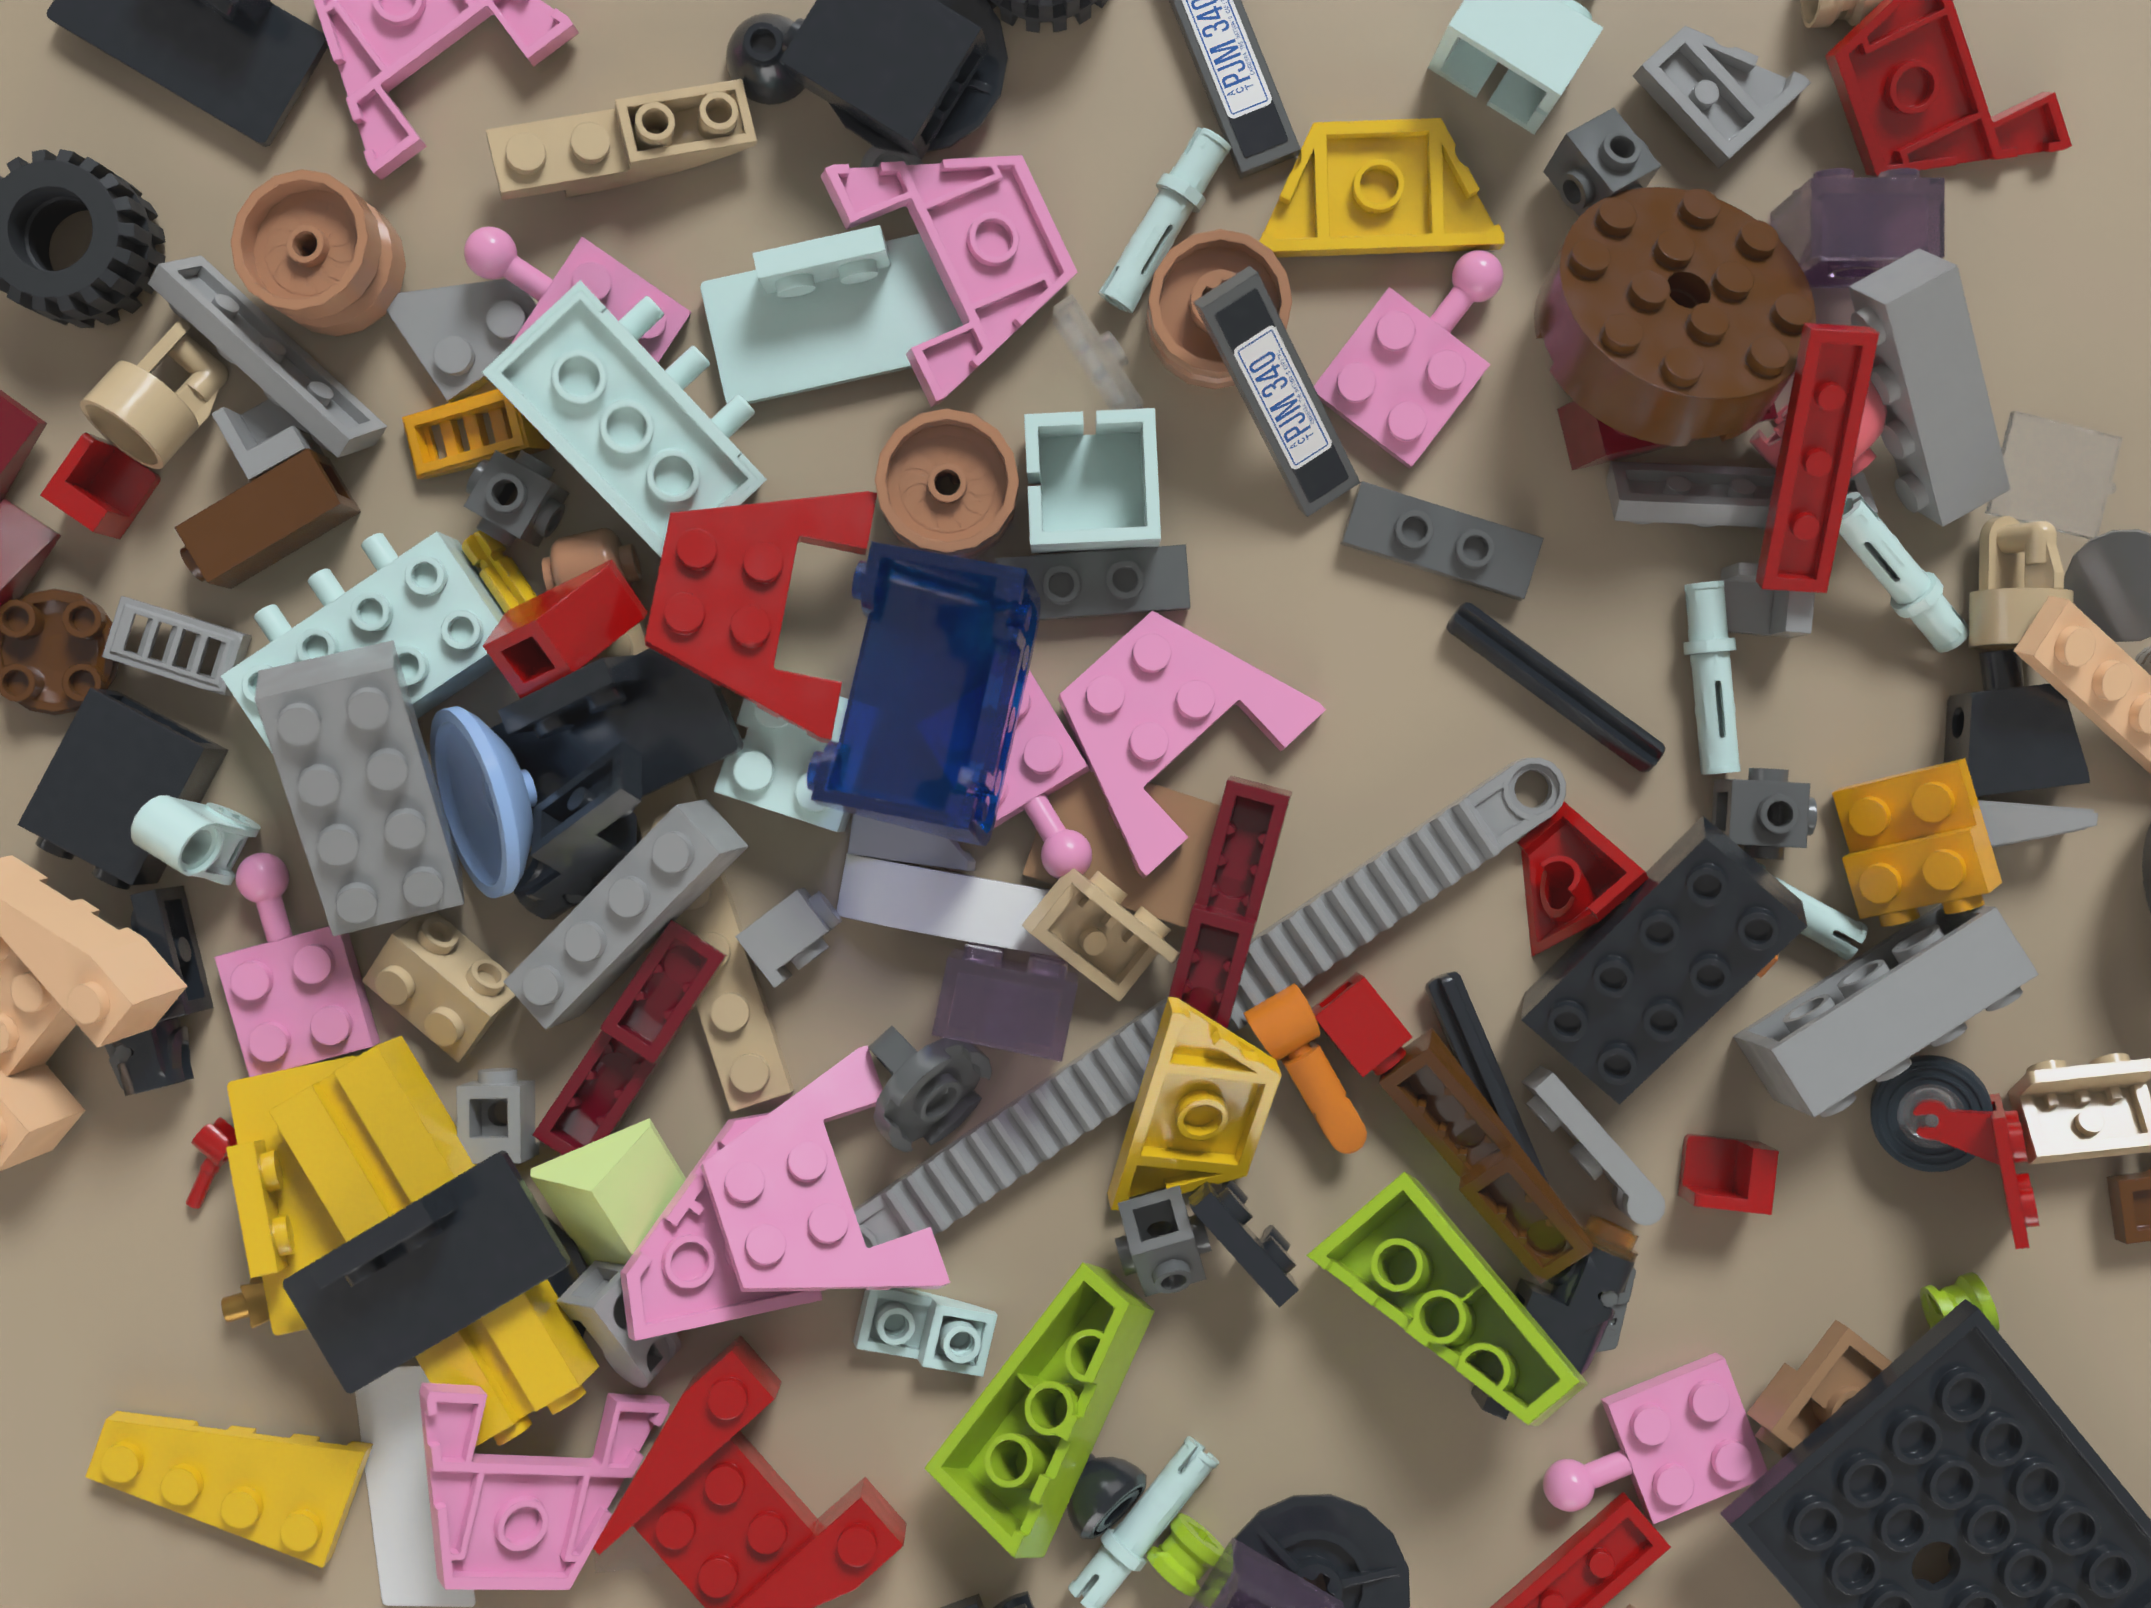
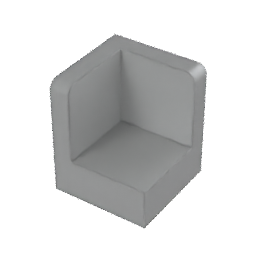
M269 399L241 415L225 407L212 413L218 427L250 481L255 480L307 448L324 455L320 446L312 439L310 432L284 408L274 404Z
M1738 562L1722 568L1720 581H1724L1728 632L1794 638L1811 634L1815 592L1761 589L1755 581L1758 569L1757 563Z

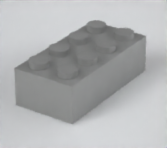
M394 640L259 670L254 699L333 937L463 905L462 869Z
M1940 904L1733 1037L1774 1101L1812 1117H1816L1819 1114L1821 1117H1829L1849 1107L1856 1100L1853 1092L1875 1079L1877 1082H1883L1904 1072L1912 1064L1909 1057L1930 1044L1933 1047L1941 1046L1962 1035L1967 1029L1965 1021L1982 1010L1995 1011L2017 1000L2023 993L2020 986L2039 974L1996 907L1981 906L1960 913L1945 914L1942 904Z

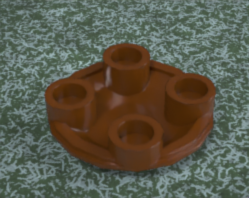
M60 589L29 593L20 600H10L0 607V694L9 701L17 702L30 711L62 715L77 712L90 688L107 690L117 676L119 662L102 657L113 623L104 609L80 593Z

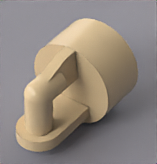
M183 318L175 323L137 365L127 361H118L80 402V408L85 417L108 441L134 460L153 469H162L209 417L217 393L228 379V371L225 365L188 335L193 326ZM167 356L191 374L176 392L172 391L167 385L151 374Z
M2001 516L1989 519L1983 525L1980 532L1978 591L1969 593L1968 648L1982 650L2015 649L2049 596L2068 599L2073 603L2074 591L2064 589V570L2057 548L2056 528L2047 521L2019 523L2018 520L2011 516Z

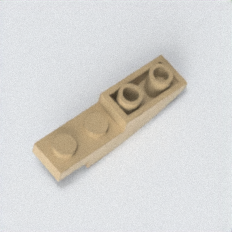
M742 79L615 99V109L486 129L487 142L502 201L564 190L565 196L568 198L618 188L694 168L730 156L757 144Z

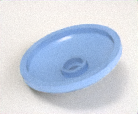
M458 706L441 709L434 715L431 725V765L457 855L472 882L484 895L489 898H498L511 894L523 876L532 842L533 817L531 807L537 804V792L534 781L526 769L520 770L514 755L506 743L478 716Z

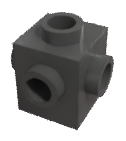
M1612 108L1566 133L1543 172L1560 192L1565 204L1580 216L1589 207L1606 197H1612L1626 190L1647 187L1661 165L1651 154L1646 143L1638 138L1616 109Z
M496 450L490 461L486 459L481 461L472 472L466 486V492L470 496L464 507L482 517L476 528L499 542L511 547L518 537L539 547L544 537H549L559 525L565 511L564 502L569 492L549 481L555 469L537 458L520 450L514 461ZM516 486L518 490L516 500L512 504L504 506Z
M1749 768L1748 780H1714L1712 824L1735 844L1744 845V851L1752 858L1784 860V847L1807 848V836H1811L1816 828L1817 804L1815 799L1810 797V783L1788 782L1789 770Z
M1179 1185L1118 1203L1126 1234L1125 1236L1115 1238L1125 1276L1138 1274L1145 1297L1158 1293H1176L1187 1288L1192 1283L1207 1279L1200 1254L1212 1251L1205 1225L1196 1215L1188 1216Z

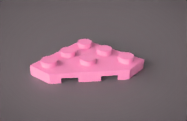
M771 1112L729 1119L620 1271L628 1338L637 1341L822 1300L821 1291L741 1292L701 1170V1165L705 1160Z

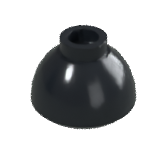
M772 13L754 15L743 21L730 37L726 50L727 70L731 80L742 79L748 99L761 104H780L795 98L805 89L792 80L780 62L783 56L782 43L786 33L794 23L793 20Z
M1092 1453L1090 1454L1067 1505L1070 1521L1081 1539H1095L1108 1528L1115 1525L1134 1506L1146 1488L1147 1475L1141 1469L1124 1459L1116 1457L1096 1458Z

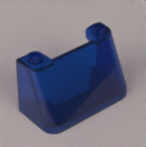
M871 541L867 561H859L852 583V596L855 600H861V608L867 618L839 742L829 741L824 751H815L810 760L807 773V788L813 791L811 800L823 807L959 842L987 846L998 813L1036 642L1041 612L1040 596L1027 569Z

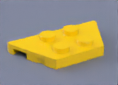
M1442 118L1313 122L1259 242L1271 249L1277 258L1500 250L1505 244V238L1500 225L1493 224L1477 194L1480 188L1469 168L1463 165L1456 156V144Z
M1168 997L1107 1192L1111 1210L1119 1211L1118 1203L1129 1200V1197L1165 1187L1168 1189L1179 1185L1182 1194L1194 1191L1206 1181L1208 1183L1220 1184L1246 1177L1282 1076L1276 1059L1182 1000Z

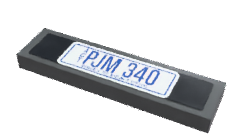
M1169 0L1222 135L1232 147L1229 152L1240 179L1299 156L1301 148L1242 1Z
M1248 266L1194 301L1193 303L1298 509L1308 517L1361 483L1259 273Z

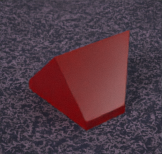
M1565 801L1551 817L1533 828L1517 842L1522 856L1531 958L1599 922L1649 878L1639 865Z

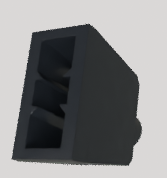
M2014 649L1979 653L1983 691L1950 695L1947 700L1944 763L1963 758L1966 759L1976 796L2090 783L2088 768L2068 700L2051 684L2024 686L2021 657L2014 652Z

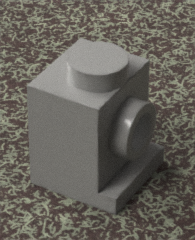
M804 887L793 892L735 937L775 988L792 976L785 966L787 963L792 961L796 968L800 970L829 948L822 937L841 923L842 919L820 891L811 896Z
M491 1068L478 1070V1081H471L456 1086L457 1137L473 1164H479L499 1151H506L514 1164L523 1163L539 1155V1142H536V1138L532 1136L535 1131V1080H518L516 1068ZM499 1101L507 1103L508 1124L500 1122L495 1116V1106Z

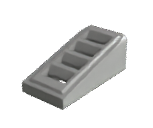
M121 596L102 657L224 696H233L221 675L245 659L252 635ZM136 614L148 618L137 653L125 650ZM163 622L172 625V629L161 661L152 658L151 655L161 623ZM186 630L197 633L187 667L185 668L176 665ZM213 638L221 641L212 673L208 675L201 673L200 670L210 639Z
M1978 800L1992 848L2097 826L2098 813H2094V809Z

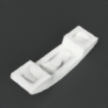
M846 854L836 909L841 917L961 941L1059 956L1022 926L1050 889L913 866L908 863Z

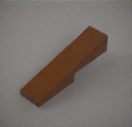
M1431 1028L1404 1047L1407 1052L1406 1055L1394 1067L1380 1075L1379 1084L1460 1177L1459 1191L1535 1279L1542 1284L1591 1253L1593 1243L1435 1030Z

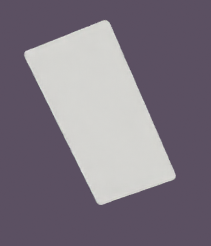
M421 1366L397 1367L355 1392L361 1442L373 1443L365 1466L382 1602L386 1606L473 1607L476 1603L474 1590H446L437 1579L419 1396L421 1382L430 1383Z

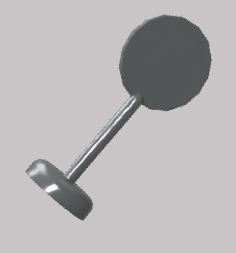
M2139 529L2112 530L2090 539L2073 555L2064 576V589L2074 591L2073 604L2114 642H2135L2151 637V533Z

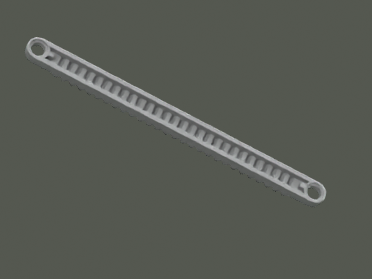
M1522 758L1510 763L1252 938L1228 1030L1231 1032L1240 1030L1248 1023L1243 1014L1244 1012L1294 983L1299 988L1305 986L1312 978L1330 969L1334 963L1352 954L1359 946L1370 942L1377 934L1392 927L1399 919L1414 912L1418 906L1436 897L1443 889L1457 883L1465 874L1476 870L1483 862L1495 857L1502 849L1551 817L1562 806L1566 796V781L1561 770L1552 762L1543 758ZM1527 771L1540 773L1548 784L1546 799L1541 805L1534 808L1524 806L1515 795L1516 781L1522 773ZM1169 995L854 1208L853 1210L867 1248L931 1227L934 1235L944 1231L954 1221L969 1214L976 1206L991 1199L998 1191L1009 1187L1020 1176L1028 1174L1038 1164L1053 1157L1060 1149L1075 1142L1082 1134L1093 1130L1104 1119L1115 1115L1128 1103L1134 1102L1137 1099Z

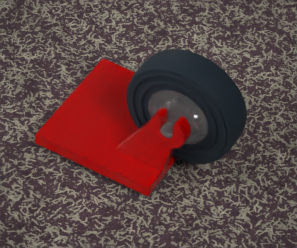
M1920 1055L1911 1057L1912 1064L1904 1072L1889 1080L1877 1082L1871 1097L1870 1119L1874 1134L1884 1150L1900 1163L1925 1172L1953 1170L1970 1162L1976 1156L1999 1165L2015 1249L2030 1248L2026 1228L2038 1227L2040 1224L2029 1173L2016 1174L2014 1163L2028 1162L2021 1122H2019L2017 1110L2004 1111L2000 1093L1988 1094L1983 1082L1972 1070L1958 1061L1943 1056Z

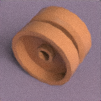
M300 169L275 175L252 191L236 215L230 242L234 268L249 292L311 332L338 337L363 331L386 315V310L396 295L401 292L406 262L402 240L388 218L328 173Z
M1224 229L1193 234L1170 249L1154 272L1146 314L1150 345L1165 369L1187 384L1214 390L1235 386L1193 302L1248 266L1259 273L1285 329H1287L1292 306L1287 273L1273 251L1248 234Z
M941 409L918 414L894 431L880 452L875 485L884 520L898 541L922 558L952 563L976 558L1000 541L1014 518L1019 491V477L1014 453L998 429L975 414L952 409ZM948 476L952 484H960L958 491L948 496L940 494L938 492L937 480L941 477Z

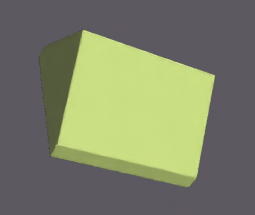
M650 1118L533 1167L530 1170V1177L569 1237L575 1241L588 1266L595 1260L625 1265L686 1180Z

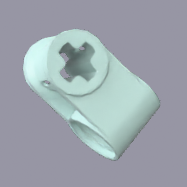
M159 795L142 806L135 816L131 826V838L135 845L186 876L200 877L219 884L231 885L236 876L232 868L248 837H256L261 827L250 818L215 803L201 804L168 795Z

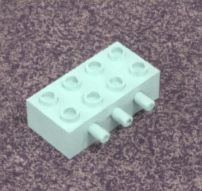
M580 280L487 366L482 373L644 541L662 557L670 513L741 505L767 480L729 439L755 414V411L742 396L736 395L710 419L684 391L691 382L709 367L710 362L695 346H691L664 370L638 342L664 316L663 311L650 297L645 296L618 321Z
M436 531L398 557L384 534L376 533L365 539L361 547L377 572L347 592L343 590L330 569H322L314 573L308 579V584L324 607L293 628L275 604L268 605L255 614L254 619L270 643L221 675V678L270 751L268 738L254 699L259 670L394 640L416 718L418 719L496 667L494 661L483 648V644L505 613L479 576L480 572L476 566L473 567L463 552L462 545L458 540Z

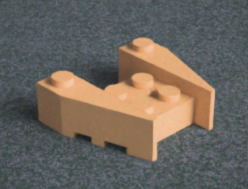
M13 855L0 858V1171L52 1151L85 1112L82 1105L45 1064L76 1025L99 1048L154 1028L187 987L146 938L128 927L118 930L98 917L100 912L98 908L82 898L73 901L46 885L48 877Z

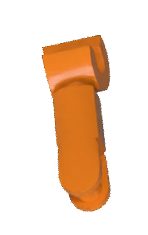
M1294 983L1244 1012L1243 1014L1268 1053L1276 1061L1281 1060L1330 1144L1337 1151L1344 1154H1351L1361 1149L1367 1138L1365 1125L1350 1099L1346 1096L1344 1087L1320 1045L1314 1040L1320 1036L1319 1026L1308 1001L1299 987Z

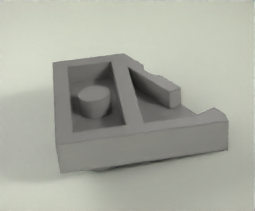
M1684 26L1644 62L1633 75L1636 81L1718 169L1811 83L1804 75L1795 71L1788 78H1785L1756 65L1759 56L1737 47H1723L1713 37L1687 26Z
M507 279L401 292L396 295L386 311L446 400L452 403L466 398L490 382L482 371L511 345L537 303L532 296Z

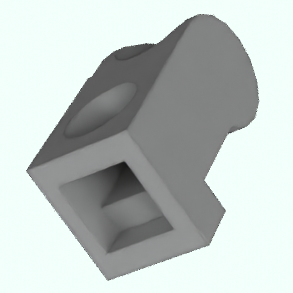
M595 1260L556 1302L569 1319L580 1321L604 1351L605 1359L616 1373L629 1383L640 1388H646L680 1350L681 1341L676 1332L637 1341L628 1338L620 1271L625 1265Z

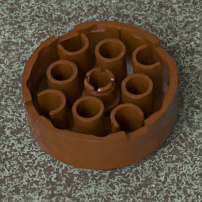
M1645 187L1619 192L1612 197L1609 196L1598 201L1580 215L1570 228L1539 290L1534 311L1536 339L1543 338L1553 361L1549 371L1562 389L1580 407L1604 424L1624 434L1656 444L1687 447L1691 439L1720 436L1723 442L1746 432L1757 424L1769 411L1795 372L1803 324H1816L1815 303L1808 280L1795 257L1781 242L1777 231L1770 224L1756 220L1739 208L1717 199L1714 194L1707 190H1684L1669 187Z

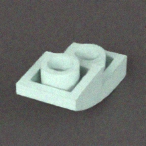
M891 1288L890 1290L865 1289L853 1343L856 1349L918 1359L922 1367L983 1377L998 1315L995 1311L909 1288Z

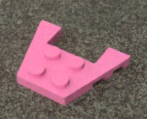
M313 0L332 59L338 65L348 96L346 101L352 119L358 126L365 147L363 152L367 165L380 180L387 177L427 147L391 99L389 91L491 15L497 17L533 67L579 34L568 16L556 8H551L541 0Z
M1022 155L943 159L939 164L906 165L904 161L881 162L878 167L849 168V164H836L826 167L821 175V179L846 230L901 207H907L963 326L914 346L906 353L931 407L940 404L1078 273Z
M1151 611L1062 691L1058 697V701L1091 772H1094L1109 805L1108 810L1117 829H1120L1128 846L1136 871L1143 879L1188 838L1180 827L1144 790L1147 784L1234 705H1237L1280 752L1326 710L1314 699L1154 611Z
M868 1045L856 1049L702 1163L701 1170L741 1292L826 1291L827 1289L865 1288L866 1290H890L891 1288L938 1289L950 1283L931 1227L867 1248L824 1123L876 1106L877 1099L883 1088Z
M421 1382L419 1396L437 1579L444 1589L570 1590L612 1515L608 1511L609 1505L624 1478H632L644 1457L639 1451L653 1426L661 1427L668 1414L670 1404L661 1396L608 1393L594 1454L591 1458L474 1454L487 1399L485 1391L476 1385Z

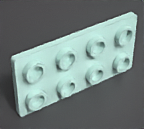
M880 225L752 253L756 270L704 281L700 286L726 403L730 402L736 395L742 396L748 404L910 369L912 366L906 356L910 348L963 326L920 234L885 241Z

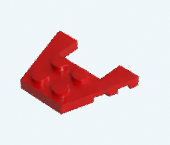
M1883 0L1825 55L1866 175L1884 176L1955 166L1960 163L1981 160H1998L2018 157V155L2056 152L2063 151L2072 146L2055 92H2041L1993 117L1990 116L1953 0Z
M864 491L670 513L645 636V646L712 683L730 689L755 703L756 707L776 718L780 717L806 731L807 735L819 742L830 744L842 682L778 670L774 668L798 543L801 542L866 555L877 493Z

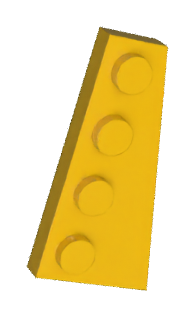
M116 1411L105 1419L85 1477L323 1568L333 1556L373 1443L350 1441L347 1445L320 1442L319 1436L294 1433L290 1438L256 1434V1428L231 1425L227 1430L201 1427L194 1420Z

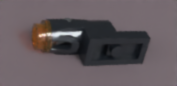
M1593 1214L1590 1215L1585 1227L1580 1226L1593 1243L1591 1253L1548 1279V1283L1553 1284L1552 1291L1520 1278L1514 1292L1516 1298L1581 1375L1589 1368L1597 1352L1613 1350L1618 1346L1627 1304L1630 1301L1636 1276L1634 1264L1639 1254L1633 1250L1639 1235ZM1474 1384L1471 1394L1480 1408L1506 1420L1510 1411Z

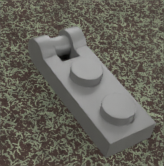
M1541 1065L1538 1066L1522 1081L1534 1096L1526 1103L1529 1109L1551 1132H1554L1559 1126L1565 1130L1576 1143L1568 1152L1591 1178L1596 1180L1601 1174H1604L1613 1184L1612 1201L1617 1209L1637 1224L1646 1226L1658 1222L1664 1215L1666 1208L1665 1200L1661 1193L1552 1071Z

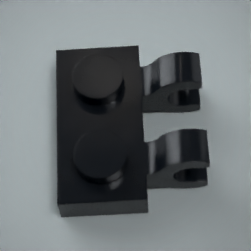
M1233 1180L1222 1183V1188L1218 1193L1206 1181L1188 1198L1191 1210L1280 1308L1299 1291L1293 1276L1289 1273L1297 1266L1287 1253L1290 1243L1273 1225H1269L1264 1230L1265 1234L1259 1240L1246 1225L1253 1218L1251 1212L1244 1205L1248 1197Z

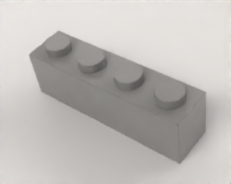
M1918 248L1849 286L1855 313L1851 315V325L1872 327L1879 332L1870 380L1880 395L1883 405L1887 406V417L1881 437L1888 451L1894 456L1899 478L1895 480V489L1903 505L1913 513L1919 512L1944 527L2009 491L2010 485L1958 265Z
M707 799L675 805L503 982L545 1030L580 1017L665 931L671 920H676L749 847L748 844Z

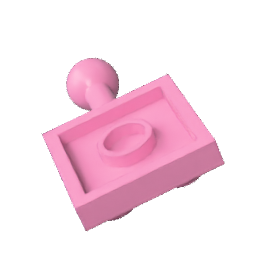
M479 228L468 237L465 243L464 256L466 263L476 275L490 280L504 277L539 301L512 343L580 280L618 321L645 296L650 297L663 311L664 316L638 342L658 363L691 314V311L584 237L580 238L553 280L517 256V248L513 239L499 228Z
M1475 250L1464 254L1453 268L1452 283L1454 287L1430 318L1389 287L1314 385L1323 404L1408 469L1415 464L1491 365L1450 333L1474 302L1486 301L1499 291L1503 282V268L1499 260L1493 254L1482 250Z
M1021 660L915 724L917 731L981 836L1025 810L1044 842L1041 850V860L1045 870L1051 876L1059 879L1073 868L1082 875L1088 870L1092 861V849L1088 840L1079 832L1064 827L1047 796L1087 773L1090 769L1024 660Z
M255 853L245 858L236 871V886L246 899L256 903L267 942L224 953L214 958L249 1077L302 1066L373 1047L380 1043L349 933L333 937L330 926L293 935L282 895L289 884V872L285 863L270 853Z
M1715 1352L1602 1398V1404L1620 1450L1586 1464L1573 1459H1561L1554 1462L1545 1472L1543 1490L1548 1501L1553 1506L1562 1511L1574 1512L1583 1509L1590 1503L1595 1489L1630 1475L1645 1517L1651 1523L1656 1524L1751 1485L1768 1470L1727 1362L1723 1356Z

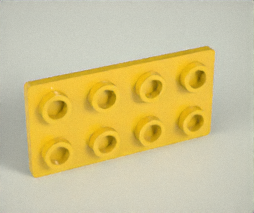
M348 1056L233 1080L227 1085L237 1145L226 1147L250 1278L262 1276L272 1332L278 1336L308 1329L283 1288V1281L343 1245L346 1241L268 1111L308 1086L321 1081L357 1056Z

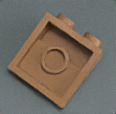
M1835 1320L1800 1368L1796 1371L1784 1363L1747 1412L1750 1417L1762 1425L1754 1436L1782 1458L1785 1457L1892 1362L1850 1328Z

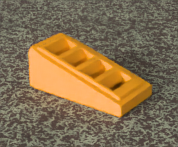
M499 389L402 417L416 477L421 480L476 468L481 461L485 459L490 461L496 450L514 459L518 456L520 450L533 454L550 448L549 441ZM485 413H489L496 441L493 444L489 443L482 415ZM463 419L470 446L469 451H464L457 420ZM438 424L440 425L447 457L439 459L431 427Z

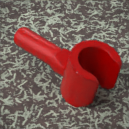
M221 1117L214 1124H206L191 1142L194 1147L207 1157L200 1166V1171L186 1200V1204L191 1208H201L215 1175L219 1172L221 1166L228 1161L226 1147L237 1145L235 1129Z

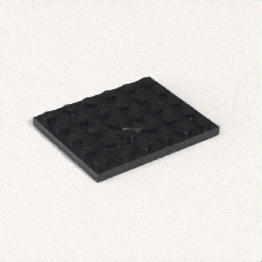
M1966 1299L1720 1512L1722 1517L1801 1608H2151V1519L1981 1310ZM1933 1542L1948 1543L1951 1545L1948 1552V1562L1952 1567L1948 1575L1933 1584L1926 1579H1914L1912 1564L1917 1553L1924 1546Z

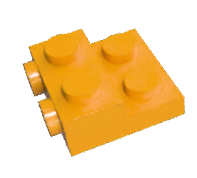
M1965 758L1842 787L1832 792L1849 849V854L1842 857V861L1860 919L1878 916L1881 926L1888 927L1918 919L1920 917L1918 907L1942 903L1945 914L1972 910L1985 904L1983 894L1990 893L2002 883Z

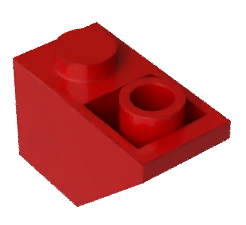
M611 559L506 611L483 644V648L521 699L582 668L645 619L648 612Z

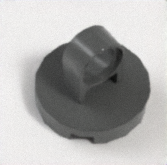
M890 1026L868 1046L869 1050L892 1075L877 1099L873 1116L877 1130L894 1148L903 1152L913 1151L912 1142L922 1137L930 1145L941 1141L965 1121L982 1099L974 1089L981 1077L990 1080L992 1069L989 1058L974 1042L964 1036L944 1037L926 1045L917 1052L893 1026Z

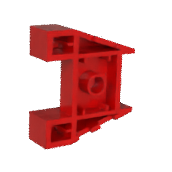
M740 1335L692 1377L593 1549L598 1555L602 1554L633 1526L705 1608H814L855 1590L904 1546L907 1523L866 1477L860 1480L818 1519L740 1431L775 1400L782 1383Z

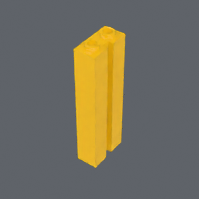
M402 1035L372 1047L336 1069L321 1081L308 1086L268 1111L346 1242L477 1165L472 1163L457 1137L456 1125ZM548 1279L415 1356L430 1383L476 1385L485 1391L487 1399L476 1446L492 1437L498 1446L512 1440L533 1424L528 1416L533 1411H538L547 1406L553 1415L567 1408L587 1393L582 1384L600 1367L573 1321L569 1319L556 1302L558 1296Z

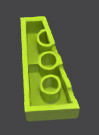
M1405 1171L1306 1255L1529 1426H1539L1588 1385V1382L1423 1185Z
M1084 1262L1078 1267L924 1468L1013 1558H1040L1045 1556L1155 1312L1150 1305L1110 1270Z

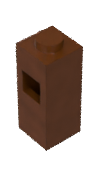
M307 448L174 528L185 545L180 549V554L190 572L202 582L206 580L209 584L232 589L359 514L361 511L331 460Z

